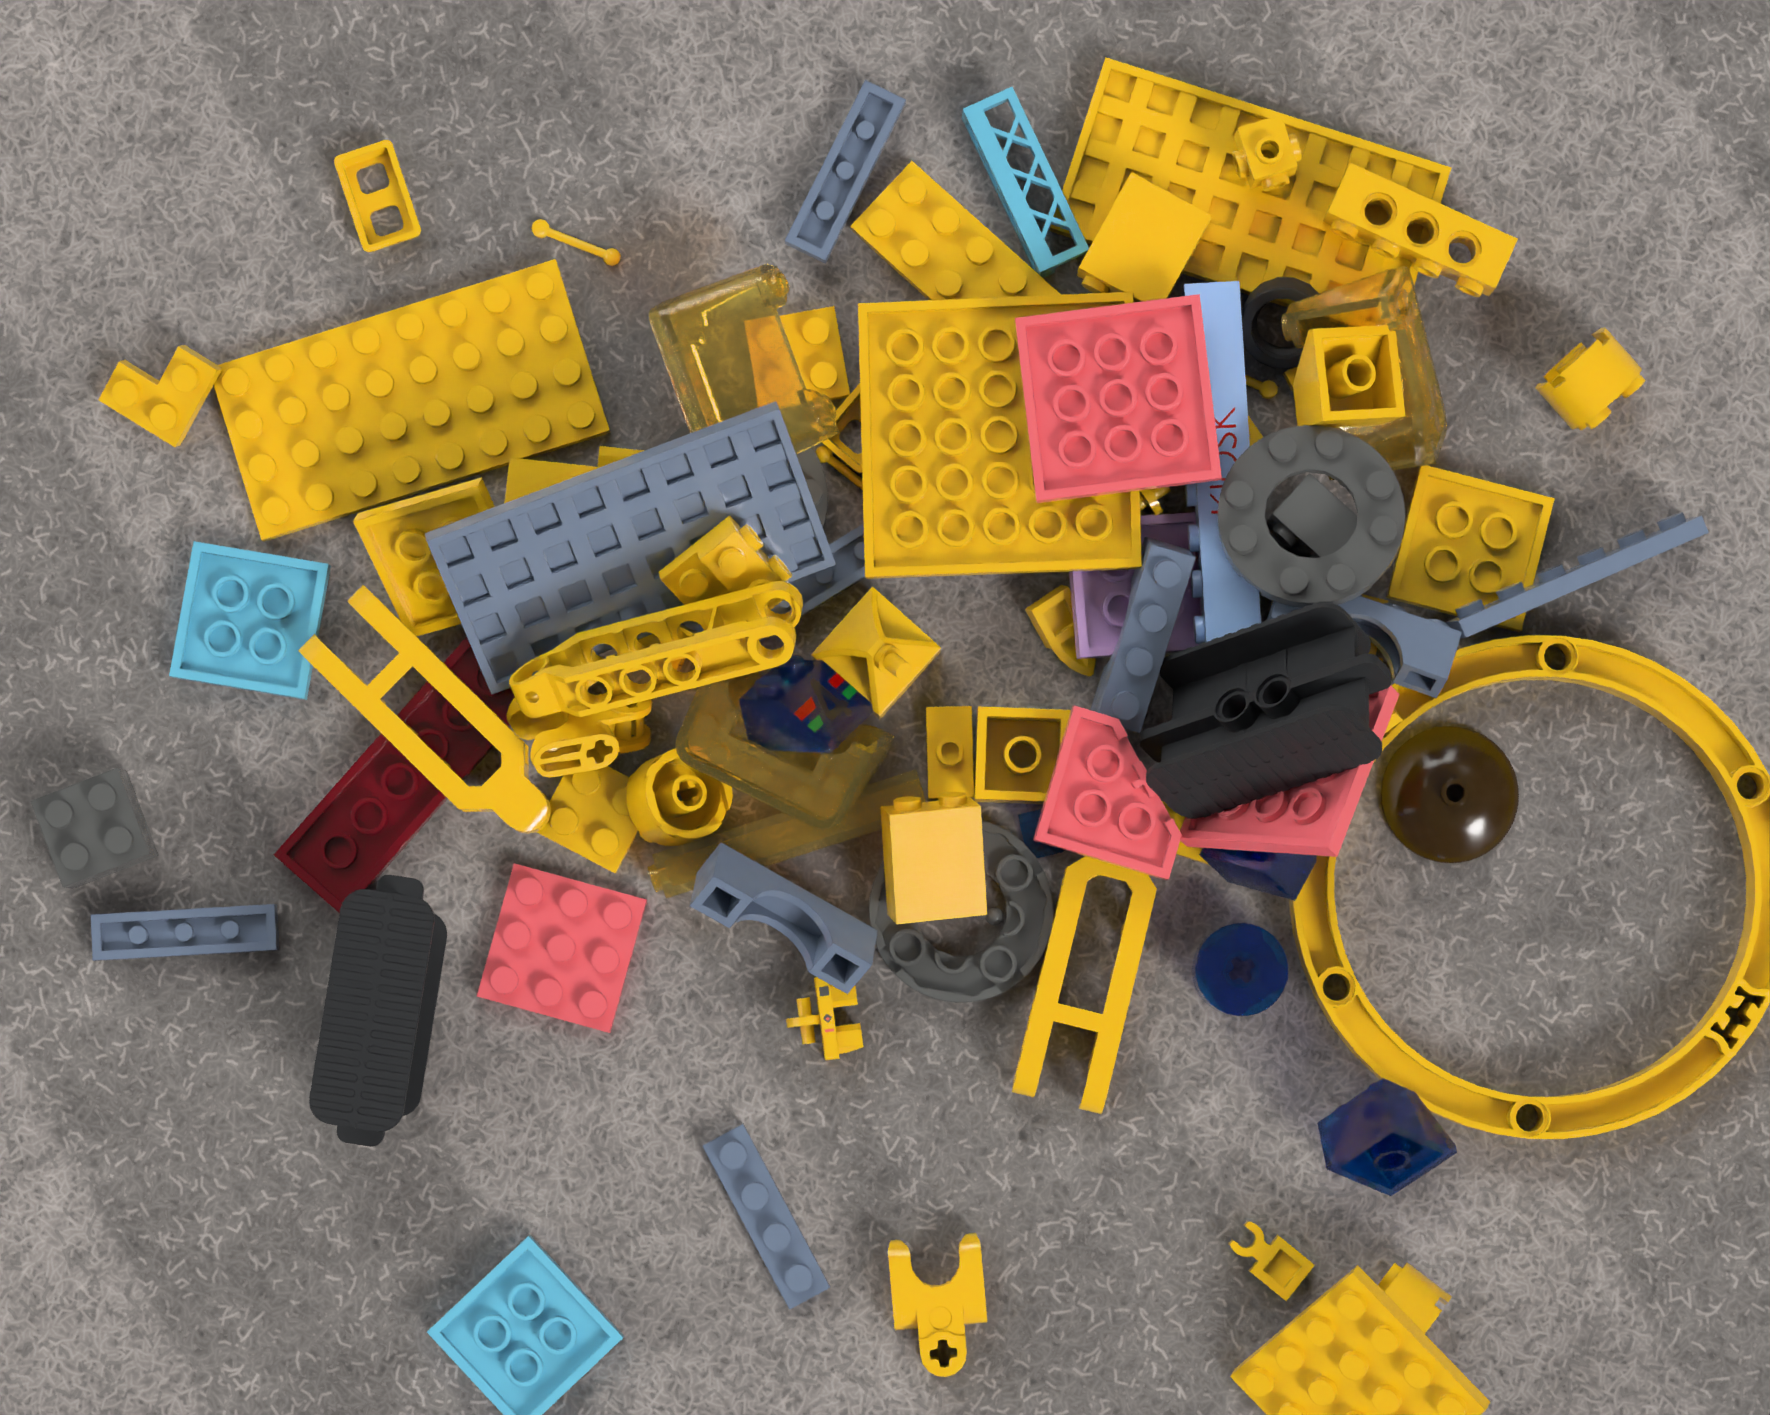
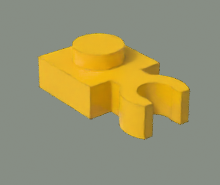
M1246 1221L1244 1226L1253 1233V1243L1248 1247H1241L1237 1242L1231 1240L1228 1243L1230 1248L1240 1256H1252L1255 1258L1256 1262L1248 1271L1287 1301L1315 1265L1279 1235L1270 1244H1267L1264 1241V1234L1261 1228L1251 1221Z

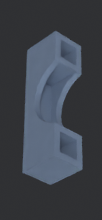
M1148 537L1144 538L1142 544V567L1134 570L1131 579L1129 604L1118 642L1110 660L1103 668L1090 709L1091 711L1118 718L1124 729L1138 733L1141 731L1196 558L1189 549Z
M1362 595L1338 605L1357 622L1360 628L1368 635L1371 643L1383 653L1389 663L1393 683L1437 698L1448 680L1462 634L1461 631L1450 628L1447 623L1441 620L1424 619L1407 613L1396 604H1382L1362 597ZM1273 601L1267 620L1301 608Z
M720 843L698 870L690 907L728 928L743 920L759 921L774 927L797 947L805 960L810 974L846 994L851 991L872 966L878 930L727 845Z

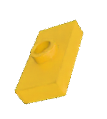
M972 706L926 707L928 799H939L940 794L947 792H964L967 798H974Z

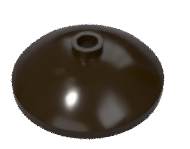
M1456 726L1432 728L1407 740L1390 759L1381 785L1383 813L1395 837L1414 854L1439 863L1466 862L1491 851L1503 840L1510 830L1519 803L1517 777L1505 753L1486 736L1471 729ZM1451 784L1457 785L1462 791L1461 799L1457 802L1447 798L1446 790Z

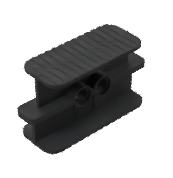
M1327 602L1310 604L1299 610H1293L1290 613L1251 625V627L1242 628L1237 632L1228 633L1220 638L1217 637L1211 639V641L1200 643L1197 646L1186 648L1183 651L1172 653V655L1164 657L1160 668V676L1173 689L1172 720L1147 728L1140 733V747L1155 762H1158L1148 769L1146 782L1174 812L1190 819L1205 818L1211 816V814L1220 813L1226 809H1232L1238 805L1247 804L1250 801L1259 800L1281 791L1284 792L1290 790V788L1299 787L1305 783L1317 781V779L1326 778L1332 774H1338L1362 764L1371 763V761L1378 759L1381 755L1382 742L1369 727V695L1390 687L1391 671L1376 655L1368 654L1371 649L1370 638L1357 622L1342 607Z
M384 875L378 880L376 891L369 889L356 890L344 899L340 908L309 1105L313 1115L318 1120L326 1124L337 1125V1136L345 1143L369 1147L379 1145L384 1139L385 1131L394 1128L400 1122L402 1116L413 1112L421 1100L447 942V928L443 920L434 914L431 906L423 900L424 886L418 879Z

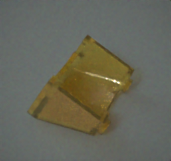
M769 264L760 265L665 300L650 309L649 321L690 433L776 401L797 455L839 434V430L835 422L836 409L831 399L825 394L821 395L815 390L806 389L777 311L778 308L786 305L787 293H789L788 281L777 266Z
M1406 266L1388 269L1291 303L1286 313L1282 315V329L1285 339L1293 341L1298 349L1304 347L1308 330L1316 328L1388 325L1389 331H1396L1405 417L1377 426L1341 427L1336 429L1348 432L1368 443L1385 459L1392 470L1436 464L1447 431L1446 412L1409 269Z
M759 671L698 687L677 734L675 745L680 759L688 766L814 828L822 830L831 829L844 820L887 756L895 738L894 735L880 728L862 724L850 729L844 736L839 748L765 713L758 709L765 693V682Z

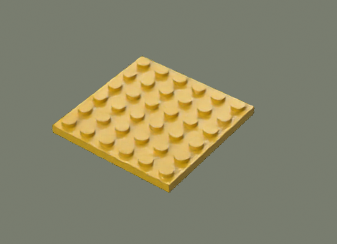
M1133 292L858 303L866 579L1124 570L1142 567L1140 490L1037 503L1015 318L1134 303Z

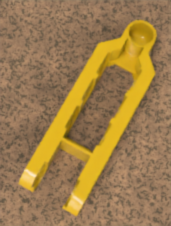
M775 581L579 632L554 649L522 665L512 674L509 684L519 708L525 716L537 718L562 711L577 717H583L778 667L792 657L796 641L794 627L799 623L803 607L802 595L792 584ZM773 598H781L786 600L792 609L789 612L778 614L769 609L767 602ZM686 621L697 622L704 631L694 633V636H689L682 632L680 624ZM649 632L656 635L661 643L645 647L639 643L636 636ZM776 635L781 638L784 645L779 649L771 650L762 646L759 639ZM598 644L611 645L616 650L617 656L613 654L606 656V659L595 653L594 646ZM687 658L692 661L695 669L690 672H680L674 669L670 662ZM644 670L649 674L651 680L644 684H638L631 681L627 673ZM598 681L607 688V692L602 695H594L588 692V688Z
M364 585L347 602L399 652L368 685L347 664L341 661L317 635L314 634L298 650L459 810L463 812H495L507 825L521 833H534L545 827L550 819L551 807L545 794L529 779V746ZM412 667L501 752V767L482 786H468L450 768L451 766L433 752L418 737V734L406 725L385 704L386 702L381 699Z
M1084 856L1065 868L1051 933L1047 942L1013 1081V1093L1030 1097L1035 1096L1053 1022L1096 1032L1088 1065V1076L1079 1109L1102 1114L1157 891L1149 875L1088 856ZM1097 875L1125 881L1132 891L1126 919L1121 928L1119 949L1114 967L1111 970L1109 990L1102 1014L1058 1003L1087 881Z

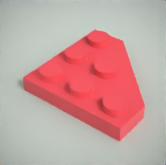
M1075 705L1072 706L1033 840L1169 880L1182 834L1173 818L1171 819L1160 797L1148 786L1146 782L1147 770L1129 742L1124 727L1118 718Z

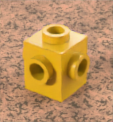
M1282 115L1238 127L1234 140L1238 151L1232 152V157L1239 178L1247 177L1250 189L1262 186L1264 191L1274 190L1289 184V177L1294 176L1298 167L1297 161L1302 160V154L1296 135L1294 133L1288 135ZM1262 154H1268L1272 158H1266Z

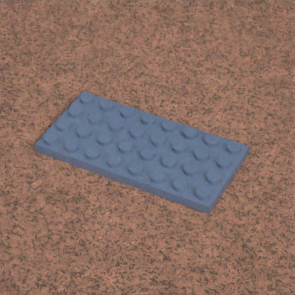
M776 401L425 533L428 546L491 695L511 688L509 679L518 668L528 661L554 649L576 633L684 605L661 581L658 572L729 515L741 528L745 524L752 527L764 544L761 550L769 558L777 555L784 562L792 574L788 582L836 565ZM641 633L636 636L637 640L649 636L652 633ZM608 644L594 646V651L597 655L614 649Z

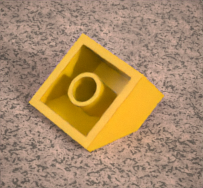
M1395 325L1316 328L1308 330L1293 382L1297 426L1318 425L1332 428L1377 426L1405 417Z

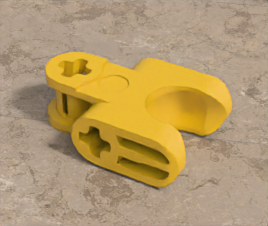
M514 698L507 711V720L513 731L520 738L525 740L535 739L530 752L531 762L539 774L551 778L601 769L610 765L618 756V752L620 754L644 749L651 741V731L645 724V716L651 712L652 700L583 717H577L561 711L542 717L530 718L524 715L519 708L516 698Z
M976 1233L965 1234L961 1239L958 1250L959 1267L952 1279L941 1285H930L917 1277L912 1269L909 1248L903 1241L890 1240L888 1259L895 1330L918 1329L922 1363L928 1372L936 1376H951L962 1369L967 1354L964 1324L987 1323L981 1244ZM942 1339L947 1340L950 1348L957 1349V1354L949 1356V1364L941 1365L938 1357L930 1356V1350L936 1349L938 1341Z

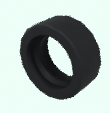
M1276 277L1261 283L1249 294L1241 314L1243 343L1246 350L1259 363L1274 369H1292L1298 367L1306 339L1292 347H1278L1268 343L1261 337L1257 327V317L1261 309L1268 302L1275 299H1291L1302 304L1307 309L1311 318V329L1327 328L1328 310L1322 296L1310 284L1294 277Z

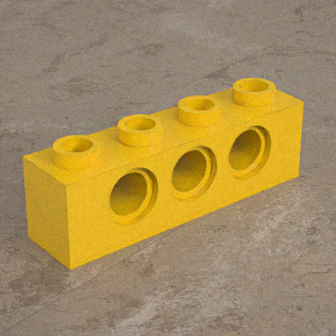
M1352 163L1349 164L1323 219L1324 222L1331 224L1330 230L1334 234L1348 240H1355L1356 236L1373 244L1371 248L1376 253L1390 259H1397L1399 255L1414 262L1413 268L1421 274L1431 278H1438L1439 275H1443L1456 281L1455 287L1458 290L1473 297H1480L1481 294L1490 296L1496 289L1518 240L1509 234ZM1371 205L1382 207L1387 213L1388 222L1382 225L1372 224L1365 216V208ZM1412 224L1424 226L1429 233V242L1424 244L1412 242L1407 235V227ZM1461 243L1467 246L1471 253V260L1467 263L1454 261L1449 254V245Z

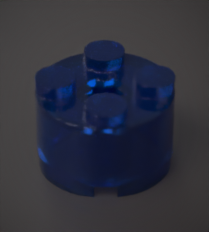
M1231 924L1214 930L1199 944L1193 959L1192 979L1199 996L1214 1010L1231 1016H1250L1268 1009L1281 996L1288 981V962L1284 949L1271 933L1253 924ZM1234 958L1239 962H1249L1251 967L1246 971L1247 981L1244 982L1241 978H1230L1229 972L1234 968L1231 961Z

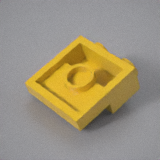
M730 515L658 572L661 581L684 605L769 582L783 581L789 583L788 579L792 577L790 570L777 555L769 558L761 550L764 544L752 527L745 524L741 528ZM773 598L767 602V606L771 610L784 599Z

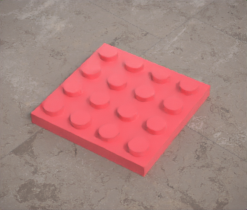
M1200 294L1015 318L1037 503L1222 480Z
M1391 685L1387 689L1369 695V727L1381 741L1399 697V693ZM1374 760L1371 763L1362 764L1356 768L1347 769L1344 772L1335 773L1329 777L1320 778L1317 781L1308 782L1302 786L1293 787L1290 790L1281 791L1259 800H1253L1250 803L1241 804L1235 808H1229L1205 818L1190 819L1185 817L1180 829L1182 834L1180 841L1187 847L1337 857Z

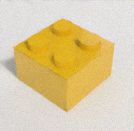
M978 706L974 801L1044 804L1071 710Z

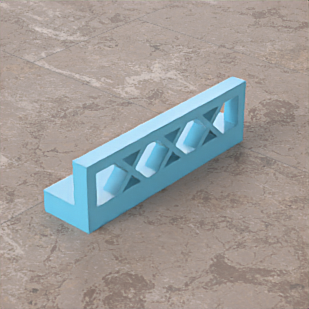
M1009 87L964 108L962 120L1033 270L1044 278L1055 273L1056 267L1086 254L1089 249L1086 240L1013 87ZM1008 102L1015 116L1010 133L991 127L984 112ZM1018 125L1025 139L1015 136ZM996 137L1006 140L1004 150H1002ZM1012 143L1031 150L1035 159L1029 174L1010 167L1006 157ZM1037 166L1039 167L1044 179L1034 176ZM1016 178L1026 181L1023 191ZM1031 183L1050 190L1054 201L1048 215L1030 209L1026 196ZM1057 207L1064 221L1053 217ZM1035 218L1045 222L1042 233ZM1050 224L1069 230L1076 246L1052 256L1045 241Z

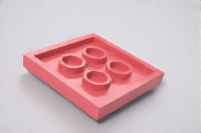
M514 863L477 997L611 1033L647 900Z

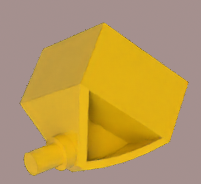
M872 586L815 649L811 657L831 677L838 673L845 679L840 684L846 689L849 685L853 686L857 690L853 696L880 720L940 654L941 647Z

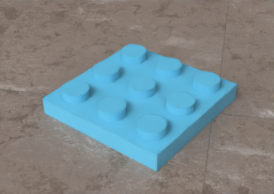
M193 541L169 676L307 700L313 665L298 650L314 634L319 636L331 565Z
M531 1235L523 1240L427 1331L433 1340L503 1415H542L624 1338V1335Z

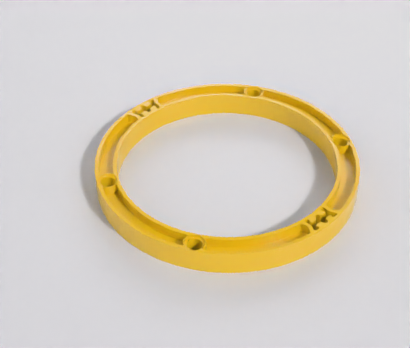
M1526 635L1494 639L1456 650L1448 680L1437 698L1395 683L1391 686L1399 693L1394 708L1403 721L1384 734L1381 741L1382 751L1406 726L1443 701L1473 689L1496 683L1520 680H1552L1601 690L1634 704L1666 725L1694 751L1711 773L1735 821L1743 852L1746 873V907L1743 930L1737 954L1728 977L1712 1006L1696 1027L1677 1046L1656 1062L1632 1076L1604 1087L1575 1094L1559 1096L1507 1094L1472 1084L1451 1075L1429 1062L1408 1046L1385 1023L1369 1002L1349 963L1338 927L1334 898L1336 857L1291 854L1289 864V907L1293 936L1307 981L1328 1022L1348 1049L1377 1078L1399 1095L1423 1109L1428 1108L1431 1113L1449 1121L1492 1134L1526 1139H1568L1597 1135L1628 1127L1655 1116L1695 1092L1712 1079L1736 1055L1756 1029L1770 1004V775L1752 745L1735 723L1709 697L1684 678L1655 661L1620 647L1594 640L1567 636ZM1548 647H1558L1563 651L1566 661L1562 670L1551 669L1546 664L1544 654ZM1743 774L1752 777L1756 783V793L1751 799L1742 797L1737 789V781ZM1331 974L1341 976L1346 983L1344 996L1336 1001L1327 998L1323 991V982ZM1735 991L1742 995L1756 996L1754 1003H1744L1738 1011L1737 1015L1742 1019L1741 1025L1731 1024L1724 1032L1723 1036L1730 1038L1728 1043L1723 1036L1711 1030V1027L1714 1030H1724L1730 1021V1017L1725 1013L1726 1009L1738 1008L1745 999L1743 996L1735 995ZM1530 1104L1537 1111L1538 1119L1533 1128L1524 1131L1517 1124L1516 1115L1520 1107Z

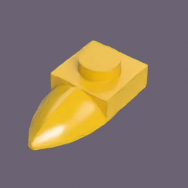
M1060 585L1025 608L1045 648L1052 649L1056 656L1070 669L1088 677L1094 674L1096 658L1077 659L1071 591L1068 586Z

